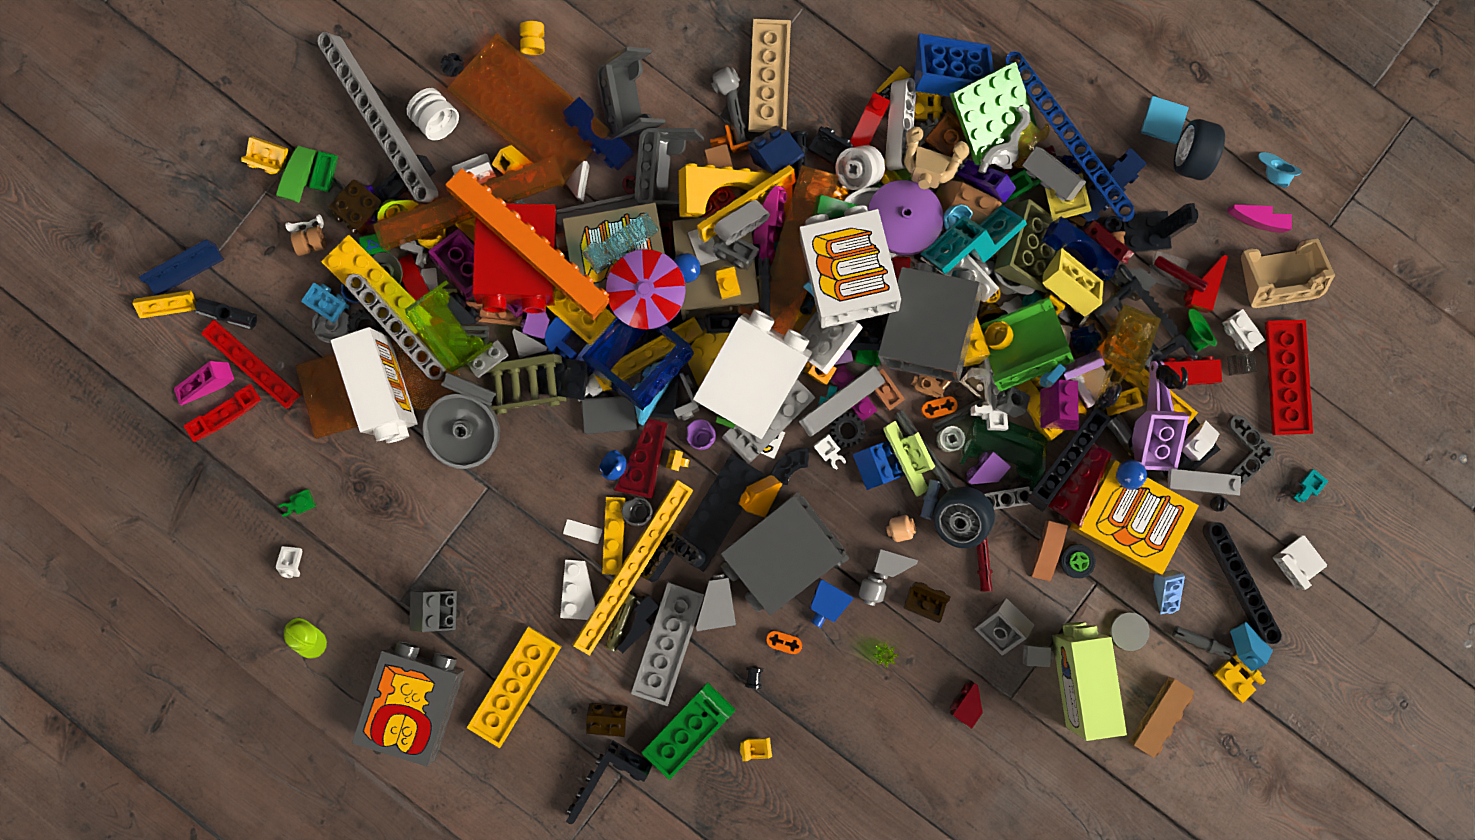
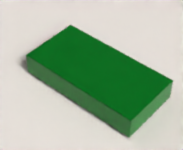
M318 151L309 188L327 193L330 192L338 161L337 155Z

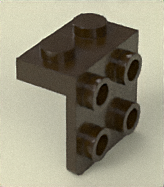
M352 180L328 207L334 212L332 216L340 223L345 221L348 224L347 228L355 235L359 233L364 236L368 231L364 225L381 207L382 201L357 180Z

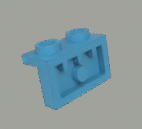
M313 283L301 302L335 324L344 309H349L350 305L346 303L347 300L337 293L335 296L330 293L332 289L321 283L319 286Z

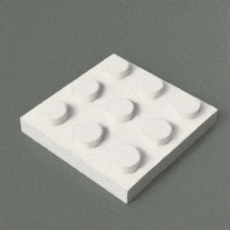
M816 311L799 333L809 340L806 348L812 351L808 362L827 374L863 327L856 321L821 328L818 312Z

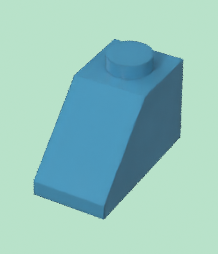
M1246 622L1231 629L1230 632L1238 658L1251 671L1266 665L1273 652L1266 642Z

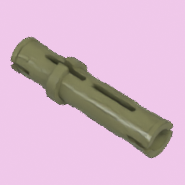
M631 594L627 595L618 613L616 622L610 629L611 633L605 645L606 649L614 652L617 651L619 642L626 633L624 631L638 597Z

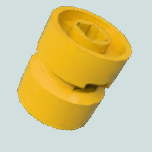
M537 21L520 23V36L523 37L520 40V52L526 55L543 54L545 52V41L542 39L544 37V24Z

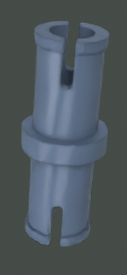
M929 480L926 496L923 497L924 504L920 517L932 520L935 504H938L937 497L941 482Z

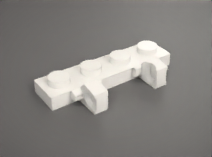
M987 357L982 362V365H978V368L968 370V378L981 379V383H984L985 402L982 403L981 407L976 405L971 407V416H982V420L987 421V430L1005 431L1008 429V417L1006 413L996 408L997 395L1000 391L994 383L992 377L994 374Z

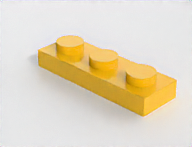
M191 290L133 300V305L139 318L196 310V300Z

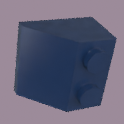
M777 125L771 127L766 133L756 137L747 144L753 163L773 175L805 156L790 133Z

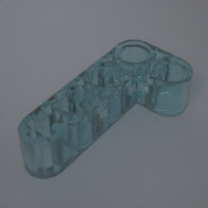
M644 213L602 243L593 242L583 249L582 253L595 273H600L655 235L659 228L648 213Z

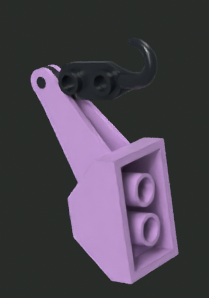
M1152 361L1149 367L1147 411L1135 422L1132 436L1134 458L1142 463L1146 470L1168 471V469H1178L1189 416L1185 412H1174L1169 389L1183 390L1188 383V373L1184 367H1181L1182 380L1180 382V376L1168 365H1164L1162 361Z

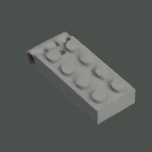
M797 379L762 439L751 435L750 432L738 425H735L734 429L730 428L722 438L750 464L816 397Z

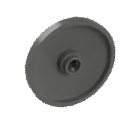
M455 392L441 397L430 406L424 417L423 435L430 452L439 461L453 468L468 469L484 463L495 452L500 439V426L495 412L489 405Z

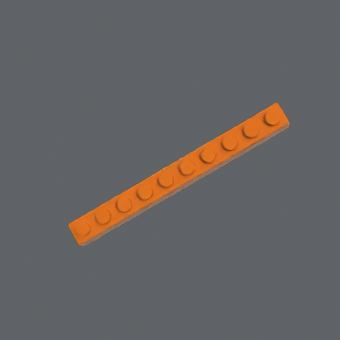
M461 168L445 184L447 191L594 320L608 306L609 294L601 287L598 289L593 284L594 281L587 274L583 276L575 263L566 261L564 254L557 248L554 250L544 236L541 235L539 237L532 225L528 222L526 224L520 220V215L512 209L510 211L505 207L506 203L500 197L495 198L491 194L492 191L485 184L480 185L472 172H466Z

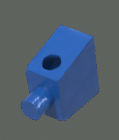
M820 578L809 607L816 612L811 623L821 628L826 618L835 622L851 603L853 597Z

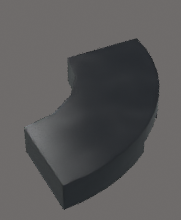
M809 448L793 450L784 455L775 464L770 475L777 478L782 485H788L789 478L795 471L800 468H808Z

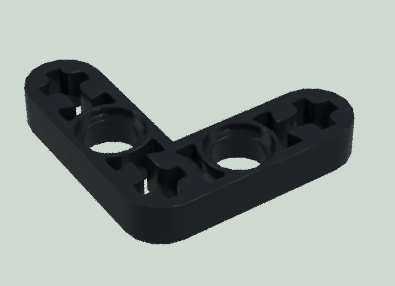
M671 530L666 533L641 575L644 579L655 582L659 579L675 554L693 567H700L704 563L705 554L683 536ZM686 544V550L681 553V548ZM664 552V558L659 561L660 554ZM692 553L695 554L696 559L691 557Z

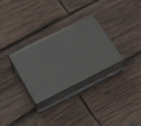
M448 371L441 386L489 406L492 405L493 397L496 395L494 390Z
M634 394L584 398L582 400L584 434L637 430L636 409L633 401Z

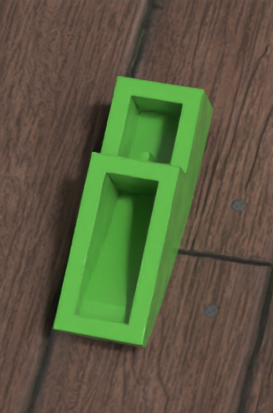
M297 146L283 173L276 196L284 200L300 203L303 189L308 185L317 154L316 150Z

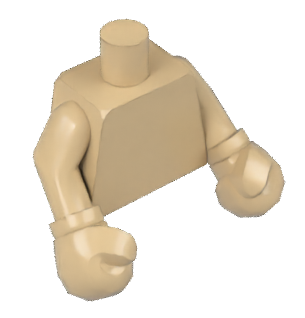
M912 127L906 134L907 151L904 161L908 172L911 173V180L918 183L921 189L937 188L940 183H945L954 177L959 165L968 156L969 147L963 141L957 142L953 149V157L919 147L918 143L923 137V131L920 127Z

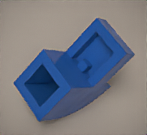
M556 317L545 332L546 346L553 354L560 349L558 353L565 359L570 357L574 360L578 356L575 351L564 343L574 331Z

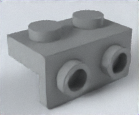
M497 340L468 361L467 364L474 375L479 378L507 358L509 352Z

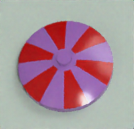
M642 249L624 255L614 264L607 278L606 292L609 294L610 308L622 322L639 329H654L667 324L678 314L684 303L686 285L680 268L671 258L655 250Z

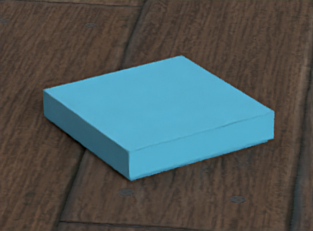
M1152 96L1140 133L1177 144L1189 107Z

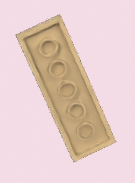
M753 19L748 132H767L776 125L786 130L791 20Z

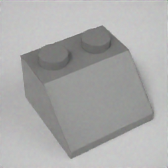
M1005 598L974 629L1003 656L1027 639L1034 624Z

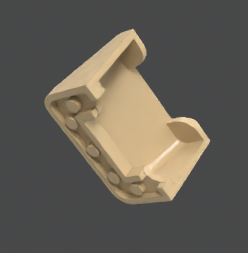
M1319 239L1303 240L1299 243L1296 250L1291 252L1261 256L1258 249L1251 248L1243 251L1241 255L1248 299L1253 308L1319 298L1327 292L1335 277V273Z

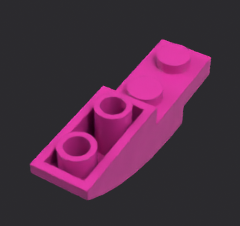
M774 186L764 201L763 207L769 212L770 216L764 224L754 230L753 244L760 245L759 258H762V260L770 258V265H773L776 255L774 250V242L777 238L775 227H782L785 221L784 203L787 200V193L785 188L780 186Z

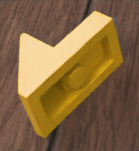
M1140 387L1121 392L1114 405H1110L1109 408L1105 407L1108 416L1144 406L1145 403Z

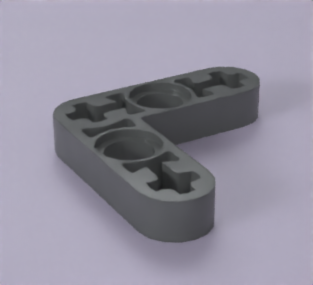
M1237 415L1229 418L1227 427L1250 452L1228 475H1239L1242 472L1247 473L1241 475V486H1243L1274 456L1275 451L1273 446L1245 417ZM1240 420V427L1235 428L1234 425L1236 423L1234 421ZM1249 432L1255 435L1253 443H1249L1246 440V435ZM1261 448H1267V455H1262L1259 458L1255 457L1259 456L1263 452ZM1249 459L1255 463L1253 470H1249L1246 467V462Z

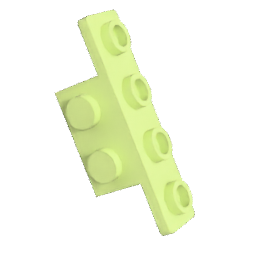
M896 421L885 426L883 430L910 483L911 489L916 497H918L928 489L921 473L932 470L935 465L919 432L904 438Z

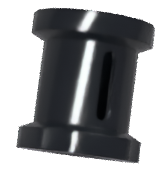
M746 667L748 678L745 687L761 689V672L764 671V668Z

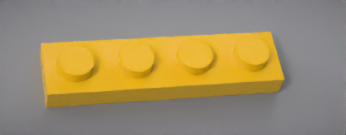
M606 497L602 574L616 575L623 564L625 520L621 511L626 498Z

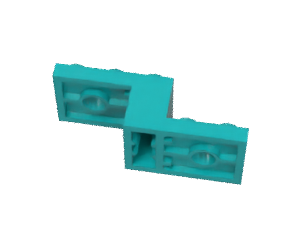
M1003 205L998 207L980 225L966 216H962L921 255L927 262L944 274L948 273L969 253L985 263L1025 227L1027 223L1024 218Z

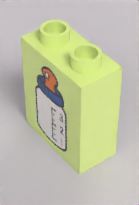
M1086 622L1063 624L1064 633L1052 635L1066 728L1086 741L1127 735L1112 637L1098 633L1097 625H1087Z

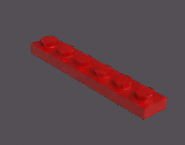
M213 319L202 331L201 334L284 408L289 409L300 397V393L217 320Z

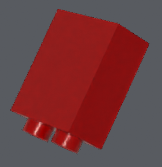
M506 203L505 207L510 211L512 209L520 215V220L526 224L528 222L536 230L535 233L539 237L541 235L550 242V246L554 250L556 249L557 212L555 205ZM476 217L473 296L477 304H483L482 310L490 313H502L506 311V305H522L523 312L540 314L546 312V306H555L556 287Z

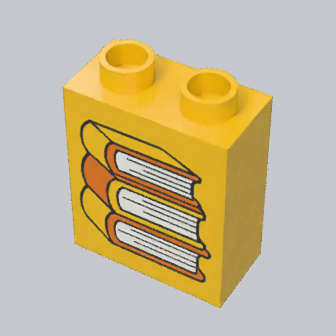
M1116 460L1109 461L1105 473L1097 485V492L1091 499L1090 509L1084 516L1082 528L1072 522L1069 529L1149 573L1163 575L1199 505L1149 478L1146 479L1141 487L1135 490L1125 489L1118 483L1116 478L1117 468L1121 463Z

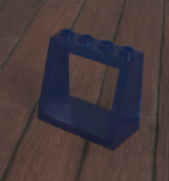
M617 318L582 358L599 379L643 411L652 402L654 397L665 388L666 384L678 374L684 364L691 359L694 351L689 343L668 326L663 325L654 328L655 331L673 342L676 346L637 389L633 390L610 370L648 329L629 326Z

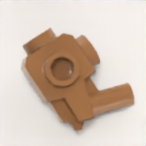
M915 374L911 385L914 386V391L942 398L944 397L943 392L952 381L943 380L939 382L936 378Z

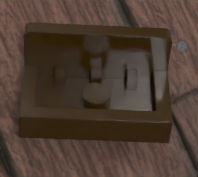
M915 582L909 589L904 609L940 623L946 604L950 601L951 596L946 595L944 591L934 590L925 583Z
M590 703L587 712L586 734L625 737L628 707Z

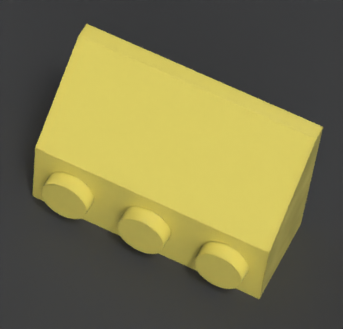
M1063 248L1059 249L1044 271L1042 284H1044L1046 289L1058 295L1061 301L1068 303L1075 312L1086 317L1102 304L1103 281Z

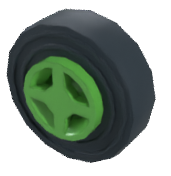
M1070 545L1063 550L1060 556L1062 570L1072 578H1085L1095 568L1096 559L1094 553L1084 545Z

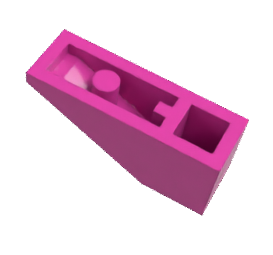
M209 361L174 388L179 405H184L222 389L232 382L234 377L228 362Z

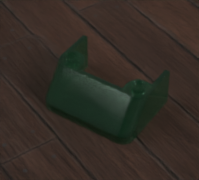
M974 416L962 447L960 464L964 465L967 457H979L981 452L991 450L1002 460L1015 464L1018 474L1023 478L1030 479L1029 491L1033 492L1046 469L1048 440L1043 434L1008 421V429L1005 431L987 430V421L982 420V416Z

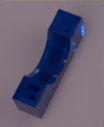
M580 97L563 111L565 123L570 128L575 127L579 131L577 135L584 142L588 140L591 143L590 148L597 155L601 154L605 158L603 161L609 168L614 167L618 171L634 156L632 149L620 137L602 139L594 134L591 128L594 118L593 110Z
M1062 216L1050 223L1042 239L1043 242L1056 251L1063 247L1077 250L1084 258L1086 268L1103 282L1113 277L1120 262L1099 243Z

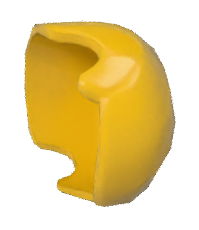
M439 222L424 224L421 233L417 232L418 243L427 249H432L447 237L444 224Z
M1004 321L994 322L989 325L984 337L987 346L994 350H1003L1008 347L1013 340L1012 328Z

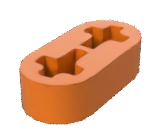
M950 396L928 401L922 405L921 414L927 419L948 415L956 411L958 404L956 399ZM946 400L949 403H953L950 411L948 408L941 409V405L946 404ZM928 405H930L931 408H938V410L932 412V415H930V413L925 412V409L928 408Z
M776 630L770 631L766 636L767 644L773 649L789 654H797L802 649V642L796 636ZM777 634L778 639L783 640V643L776 642L773 645L772 640L769 638ZM793 640H796V644L799 647L794 648V650H790L791 647L785 644L786 641L792 643Z

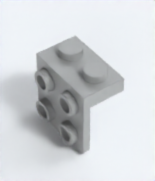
M682 372L680 377L692 402L674 411L678 419L685 421L694 417L693 413L700 411L698 406L702 404L693 400L696 393L692 394L691 388L694 386L689 375L684 376Z

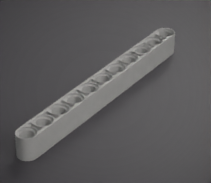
M322 32L318 36V46L415 200L428 203L435 202L438 199L436 186L340 36Z

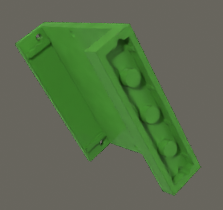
M1049 297L1040 299L1033 304L1021 307L1014 312L1004 314L997 319L980 325L984 337L986 329L994 322L1004 321L1013 330V340L1008 347L1003 350H994L988 347L990 352L988 360L994 374L992 377L1000 392L1051 372L1059 364L1066 366L1075 362Z

